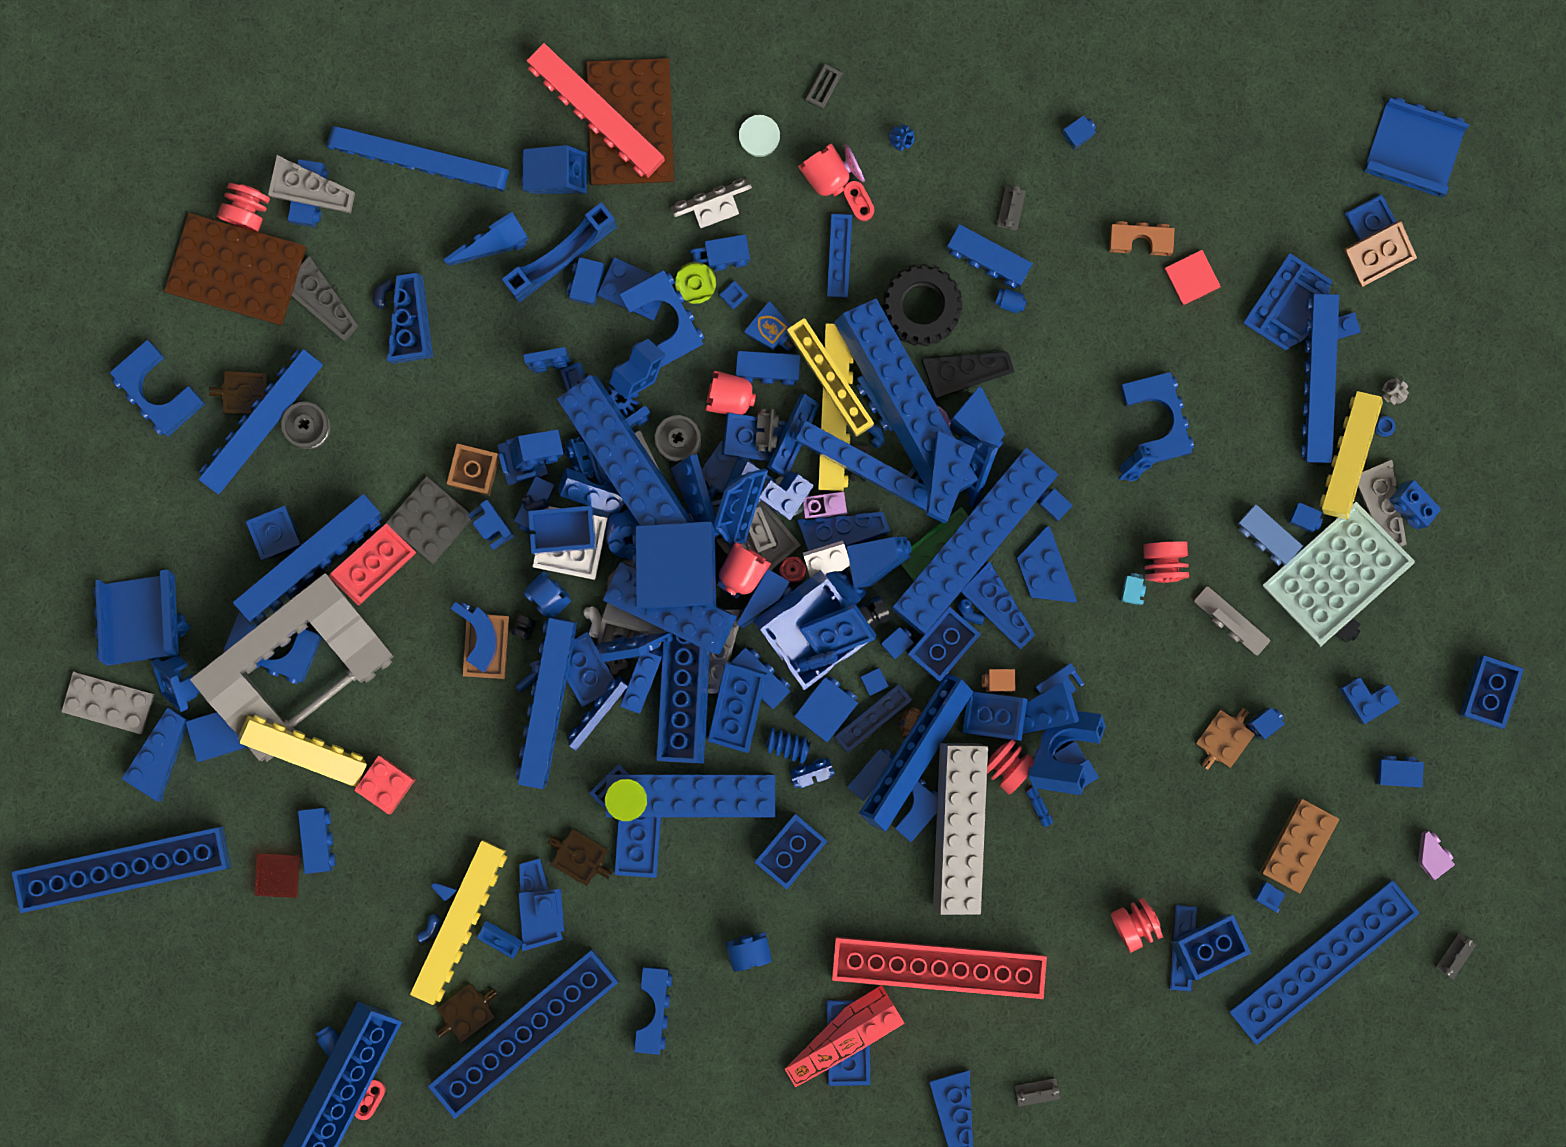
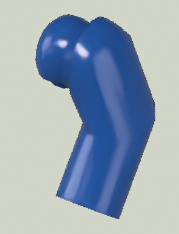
M874 424L866 430L873 437L871 445L874 448H880L885 442L880 426Z
M963 599L958 605L962 618L965 621L982 625L985 615L974 613L971 602L968 599Z
M431 914L427 919L429 921L427 929L417 934L420 943L438 935L442 923L437 914Z

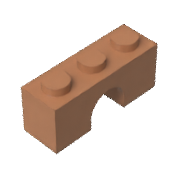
M1115 222L1110 227L1109 252L1130 253L1132 241L1136 238H1144L1150 244V255L1171 256L1173 254L1175 228H1169L1167 224H1157V227H1149L1148 223H1136V226L1128 225V222Z
M989 669L985 671L981 678L982 688H986V692L1015 691V669Z

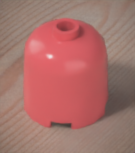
M832 144L798 166L813 189L821 196H828L832 193L834 196H837L845 190L843 186L849 180V172Z
M714 370L712 377L716 378H713V382L710 383L706 401L710 405L707 404L705 411L744 415L748 411L749 406H754L756 394H752L751 383L745 378Z
M735 542L720 569L719 578L726 585L724 589L732 595H736V593L749 594L756 588L771 563L753 550H746L742 547V544Z

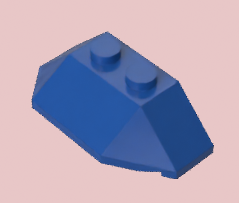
M765 468L731 479L724 490L714 527L730 546H733L735 542L740 544L746 542L768 472Z

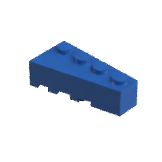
M418 273L399 275L396 277L395 304L391 320L392 330L389 338L390 348L387 362L394 364L433 358L423 276Z
M167 708L122 779L155 801H162L187 729L186 721H190V719L173 708Z

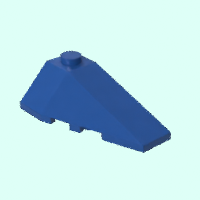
M513 212L489 226L490 230L487 234H478L472 240L473 244L461 246L446 257L444 261L450 266L512 251L513 249L517 251L527 245L526 241L529 239Z

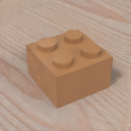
M457 444L447 485L490 496L499 462L498 453Z

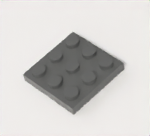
M426 476L387 521V524L434 564L472 520L469 518L468 514L470 513Z
M760 501L756 508L761 507L776 546L758 554L771 563L768 568L771 571L801 545L774 512ZM721 534L716 536L715 541L728 555L730 549Z

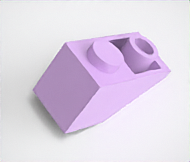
M844 492L806 497L803 501L805 519L847 514Z
M1424 831L1421 833L1418 863L1431 880H1436L1455 864L1452 862L1453 856L1446 848L1443 850L1438 844L1441 842L1434 832Z

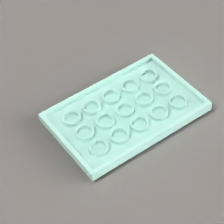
M1355 502L1352 505L1348 520L1338 517L1291 559L1287 565L1282 567L1263 584V587L1321 647L1410 568L1415 561Z

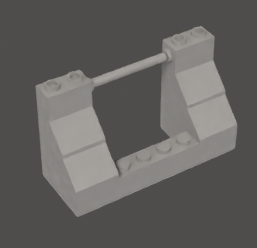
M325 573L190 680L238 736L247 715L254 717V715L261 716L266 719L265 722L272 725L274 722L282 724L286 727V730L292 732L294 730L293 726H296L352 680L354 682L358 680L360 683L363 681L367 683L376 676L374 672L379 668H382V670L387 668L392 663L391 659L394 656L338 586ZM310 622L349 670L347 675L289 721L287 719L283 721L246 673L249 674L256 669V663L261 659L265 661L274 654L273 650L279 645L283 647L291 641L290 636L294 633L300 634L308 627L307 623ZM248 747L261 762L263 760L268 762L274 757Z

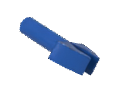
M541 661L530 663L532 672L516 685L519 692H522L538 678L535 675L537 663Z

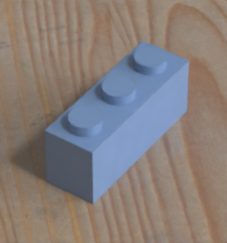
M1256 504L1237 523L1240 527L1238 531L1246 538L1250 536L1254 539V545L1262 552L1266 550L1271 555L1269 558L1278 566L1280 564L1283 566L1287 565L1303 547Z

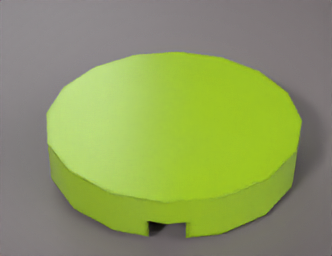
M690 262L682 266L677 272L675 289L676 291L679 290L683 299L689 303H702L708 300L714 293L716 276L706 264Z
M621 779L613 783L608 788L605 796V806L608 812L615 819L621 821H632L638 818L644 812L647 805V795L644 788L638 782L630 779Z

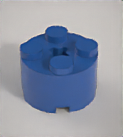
M629 509L618 514L616 512L608 518L605 536L609 549L613 554L621 558L633 560V554L636 553V546L633 545V533H636V526L640 525Z
M543 570L525 588L526 590L523 594L531 602L534 601L539 605L536 608L542 615L548 618H555L573 600L569 598V594L555 579L550 580L548 578L550 575Z
M766 932L754 934V937H751L750 934L738 937L739 941L734 939L725 942L732 971L747 970L753 966L758 967L772 962Z

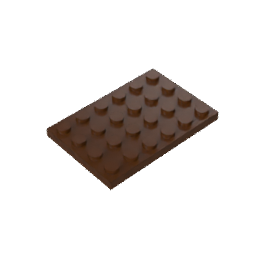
M670 59L587 62L588 85L656 148L665 159L649 178L645 175L641 177L633 170L634 165L629 160L627 162L623 161L618 156L619 151L614 146L610 148L603 141L604 137L599 132L595 134L589 128L591 185L674 182Z
M188 213L164 292L282 326L306 246Z

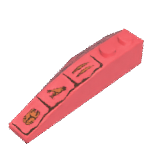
M880 985L846 1006L785 1068L795 1087L835 1066L905 1024L883 986Z

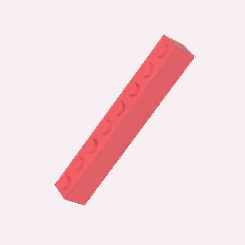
M545 43L527 60L530 66L528 70L536 78L540 76L544 80L543 84L551 92L555 90L559 94L558 99L564 105L570 104L574 108L573 113L580 120L583 118L589 122L587 126L595 134L599 132L604 137L603 141L610 148L614 146L619 151L618 156L623 161L627 162L629 160L634 165L633 170L639 176L645 175L649 178L665 161L664 156Z

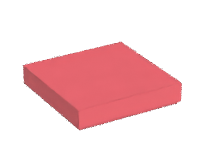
M1203 250L1165 268L1183 306L1221 287Z

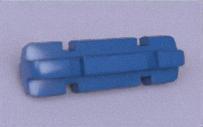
M835 651L826 652V655L822 653L808 657L809 660L807 658L799 660L798 667L801 672L808 671L809 668L815 669L826 666L827 663H836L838 656Z
M1032 787L1028 789L1026 794L1032 800L1031 804L1037 816H1040L1042 826L1046 827L1052 824L1053 820L1048 815V810L1042 798L1039 797L1037 788Z

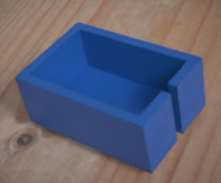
M592 506L528 511L530 531L536 532V535L530 534L531 553L533 555L597 550L594 509Z

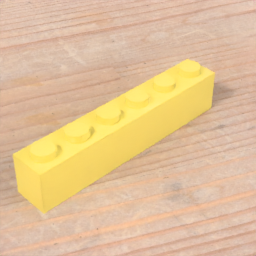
M804 318L788 328L787 334L855 437L871 428L874 422L806 319Z
M1357 391L1356 396L1351 398L1349 409L1352 410L1350 416H1346L1343 428L1346 430L1344 436H1340L1337 448H1340L1338 456L1335 455L1332 461L1333 474L1328 475L1326 481L1328 491L1326 495H1322L1320 507H1322L1324 514L1346 520L1349 519L1383 404L1382 397Z
M247 715L238 736L240 744L354 787L358 786L367 766L362 755L355 752L351 754L343 752L344 749L337 745L330 747L325 745L323 740L316 737L309 739L298 730L288 731L282 724L274 722L272 725L265 722L266 719L261 716L254 715V717Z

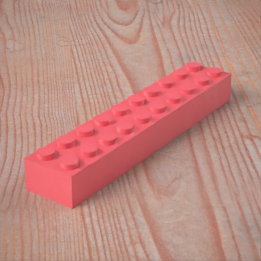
M835 937L832 981L1043 999L1047 956L1031 953Z

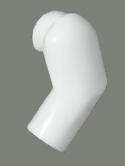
M593 606L584 609V616L587 619L590 618L592 622L589 635L597 638L599 637L602 617L597 608Z

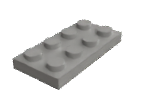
M73 672L62 712L143 734L155 694Z

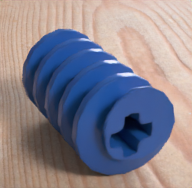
M772 727L766 747H768L769 754L776 749V756L784 752V758L787 759L792 754V761L795 762L800 757V763L803 764L806 760L811 741L807 744V739L804 737L799 742L798 735L791 739L789 732L783 737L782 730L775 734V729Z

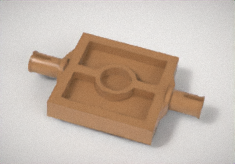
M1242 708L1236 718L1220 710L1196 744L1204 749L1208 755L1201 764L1206 770H1209L1214 761L1222 762L1231 768L1255 735L1243 724L1245 718L1250 714L1248 711L1245 712L1246 709Z

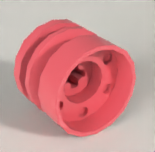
M228 183L227 189L235 194H224V197L232 201L231 205L222 203L217 217L232 225L259 232L263 219L255 214V212H265L267 208L259 204V202L269 204L270 198L255 188L243 184Z
M1159 542L1143 545L1144 559L1153 560L1154 563L1144 567V570H1154V574L1145 575V580L1169 583L1189 578V572H1179V569L1189 567L1186 563H1179V558L1188 556L1187 542Z
M1012 739L1001 745L987 762V774L993 768L996 770L990 779L994 780L1001 775L1003 779L999 787L1008 795L1013 793L1028 777L1029 768L1033 766L1035 761L1029 753L1021 759L1018 757L1022 749L1021 746H1018L1012 752L1010 749L1016 743Z
M1143 897L1138 899L1141 909H1138L1134 902L1130 903L1131 914H1128L1124 907L1110 913L1130 953L1143 947L1142 936H1145L1149 943L1153 942L1150 932H1153L1157 939L1163 937L1159 920L1152 907Z

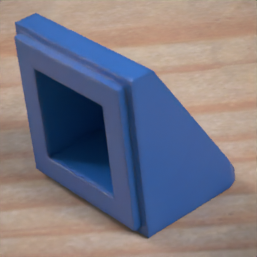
M437 882L431 885L444 901L448 900L459 890Z

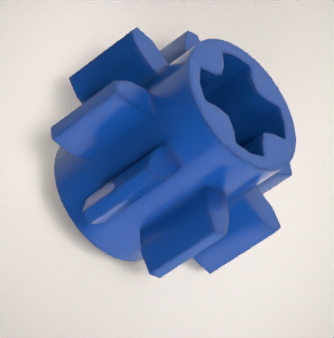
M901 124L900 127L895 126L889 134L890 145L895 146V149L903 151L904 148L909 149L915 140L914 130L909 129V126Z

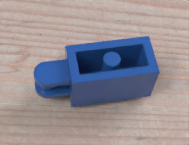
M746 234L705 241L706 247L690 250V254L693 255V262L709 264V267L711 269L714 268V271L726 270V266L730 265L740 268L747 266V262H750ZM707 252L708 258L701 259V253Z

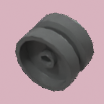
M298 402L291 405L285 411L281 421L282 432L285 438L296 447L305 450L316 449L322 446L328 440L331 432V421L327 413L316 404L310 402ZM309 423L307 424L309 428L307 430L304 429V425Z
M682 415L670 416L664 419L657 427L655 444L660 454L667 461L679 463L688 456L696 455L699 452L702 444L701 434L696 423L690 418ZM678 436L682 437L683 441H678L676 444L675 438Z

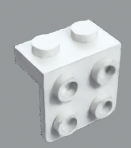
M843 541L803 553L810 578L820 570L826 575L832 571H842L850 566Z

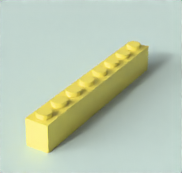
M826 324L825 350L847 383L852 384L853 372L849 371V363H853L854 358L835 324ZM823 388L821 429L850 444V434H846V425L848 424ZM821 455L818 491L843 492L844 487L848 488V475H844L845 468Z
M485 840L481 841L410 995L431 1005H434L436 1001L440 1002L445 993V990L442 988L445 982H450L454 971L451 970L454 962L458 964L463 952L460 949L463 943L467 945L472 935L469 930L472 924L476 925L481 914L478 913L480 906H485L490 895L487 894L490 886L494 887L498 879V875H496L498 867L503 868L508 856L504 855L506 850Z

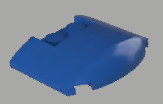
M1289 253L1243 324L1283 350L1290 349L1289 347L1300 343L1309 335V332H1306V320L1310 319V311H1307V299L1311 298V294H1330L1332 280Z

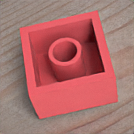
M378 756L354 791L387 814H392L416 779L385 757Z

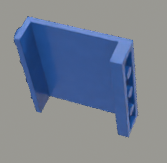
M1390 98L1386 102L1364 172L1443 198L1447 194L1449 188L1447 183L1464 132L1468 129L1469 124L1459 117H1446L1445 113L1433 110L1431 112L1425 110V107L1420 104H1407L1402 98Z
M712 522L636 526V533H633V545L636 546V553L633 554V565L636 566V574H633V584L636 587V594L633 595L634 607H637L640 614L645 613V609L705 605L708 610L716 609L715 527Z
M161 570L160 576L105 584L101 580H95L96 587L93 589L97 606L94 609V615L97 619L95 635L98 639L96 656L100 662L108 666L179 655L175 575L172 572Z

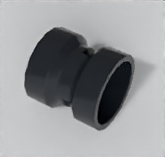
M517 614L515 618L516 624L511 628L510 634L530 640V631L535 626L536 621ZM518 626L527 628V631L524 630V629L518 628Z

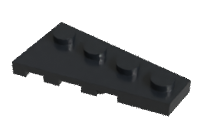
M1008 352L922 359L935 399L1015 372Z

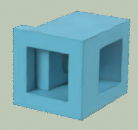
M1131 573V576L1125 577L1121 602L1143 605L1144 600H1140V596L1144 597L1146 585L1143 584V575Z

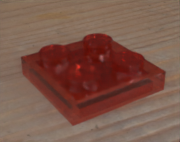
M258 853L254 896L298 898L300 856Z

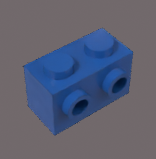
M1415 480L1403 482L1389 499L1394 509L1406 518L1408 524L1415 529L1428 527L1441 510Z

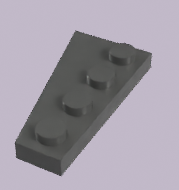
M309 256L300 267L292 296L346 342L359 326Z

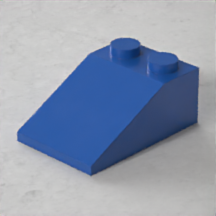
M767 569L737 625L744 629L754 622V619L791 593L793 589L791 588L792 584L790 581Z

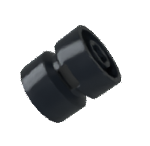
M880 595L869 600L868 605L862 604L858 606V609L872 629L876 628L877 623L883 624L892 619Z

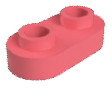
M857 181L849 182L844 188V196L854 216L859 221L870 220L874 215V206L865 188ZM851 190H857L858 195L852 196L850 194ZM866 208L868 210L867 214H861L860 209Z
M372 1080L355 1113V1117L359 1120L369 1119L384 1097L386 1089L380 1080ZM373 1086L379 1089L377 1094L372 1093L371 1088ZM362 1105H366L368 1107L367 1112L361 1111Z

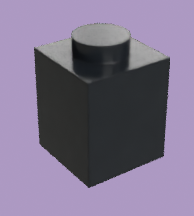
M1351 619L1335 636L1344 642L1354 641L1360 633L1358 628L1361 624Z

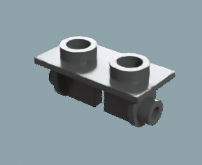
M1012 186V188L1005 187L997 227L1017 231L1026 193L1025 190H1020L1018 186Z
M760 409L757 428L765 429V431L757 432L755 447H757V451L765 452V448H768V451L773 453V448L777 447V436L774 435V430L779 425V415H776L774 409L771 410V414L768 413L769 410Z
M1458 933L1435 968L1451 979H1454L1476 944Z
M1056 1078L1015 1086L1018 1107L1060 1099Z

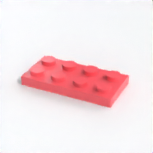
M386 523L331 572L329 578L359 606L408 562L416 552Z

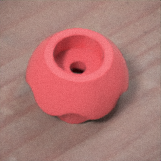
M788 557L782 561L780 566L781 576L790 581V583L803 579L806 572L805 564L798 557Z

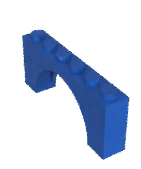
M602 202L585 214L582 223L563 242L535 262L524 267L518 266L502 279L504 284L519 303L616 229L617 225L614 217Z

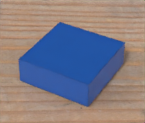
M733 281L719 296L734 310L748 297V294Z
M880 668L861 677L870 696L889 687Z

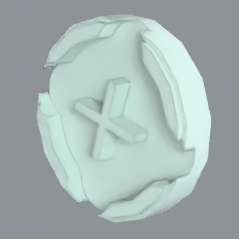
M754 115L741 125L739 141L742 148L755 157H764L771 154L780 141V131L777 124L771 118L765 115Z

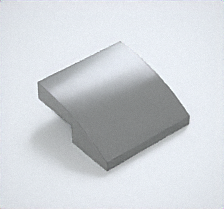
M761 507L756 508L746 542L742 543L743 548L746 550L751 549L756 553L776 546Z

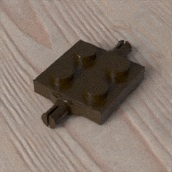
M225 371L222 388L209 387V391H217L209 392V396H221L223 400V413L251 414L253 412L251 406L258 398L262 400L266 395L264 390L267 388V373Z
M572 829L564 841H560L552 835L549 838L551 840H548L547 843L558 849L557 855L551 864L555 868L585 886H588L591 879L597 873L607 880L610 878L613 872L602 866L603 859L609 851L605 847L575 829Z
M470 983L437 1008L444 1018L445 1025L438 1029L436 1034H439L438 1036L442 1038L451 1031L461 1043L465 1042L496 1018L488 1002L496 997L498 993L492 988L482 995Z

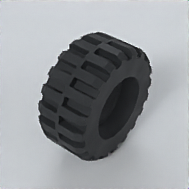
M928 264L909 266L908 269L899 271L898 275L894 276L886 287L882 309L895 333L900 338L899 340L904 343L907 341L914 346H917V344L929 346L932 343L937 344L951 334L959 321L963 303L961 301V291L958 290L956 281L950 278V274L946 271L942 272L937 266L928 267ZM915 287H929L936 291L941 299V313L936 320L929 324H916L910 321L903 311V299Z

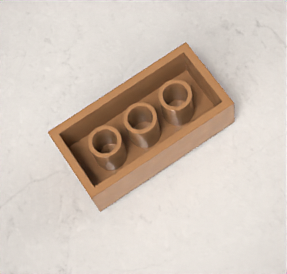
M1298 799L1259 873L1296 893H1301L1339 818L1303 799Z

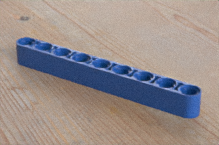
M331 126L326 145L327 148L332 150L337 148L340 152L352 155L357 153L360 157L372 160L377 158L380 162L392 165L397 163L400 167L412 170L417 168L420 172L432 175L437 173L441 177L453 180L457 178L461 182L473 185L477 183L479 184L478 186L493 190L497 188L501 192L505 190L509 174L507 169L336 126Z

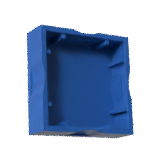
M821 570L753 620L804 690L827 674L838 662L848 658L865 645L863 644L837 654L838 659L836 663H827L826 666L815 669L809 668L808 671L801 672L799 669V660L804 658L809 660L808 657L817 655L800 631L801 625L847 607L842 597Z

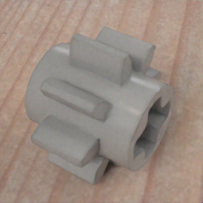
M1398 378L1391 379L1384 384L1382 391L1385 394L1382 397L1393 405L1402 403L1409 394L1406 390L1408 385Z

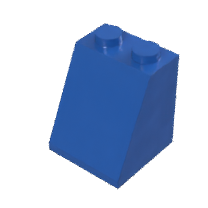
M568 145L523 149V177L521 181L523 191L532 194H587L586 152Z
M979 386L950 419V429L960 438L967 436L997 445L999 449L1003 444L1001 439L1005 433L983 389Z
M891 537L847 546L854 588L873 586L907 561L912 551L907 537Z

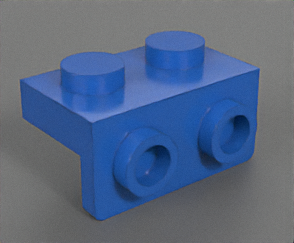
M845 569L842 571H832L826 575L844 600L846 606L857 605L867 594L864 588H854L853 579Z

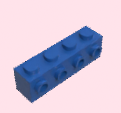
M960 224L947 246V250L950 251L949 254L952 257L967 260V264L975 269L980 267L986 270L988 276L994 279L999 277L1005 280L1004 284L1013 289L1021 287L1033 264Z

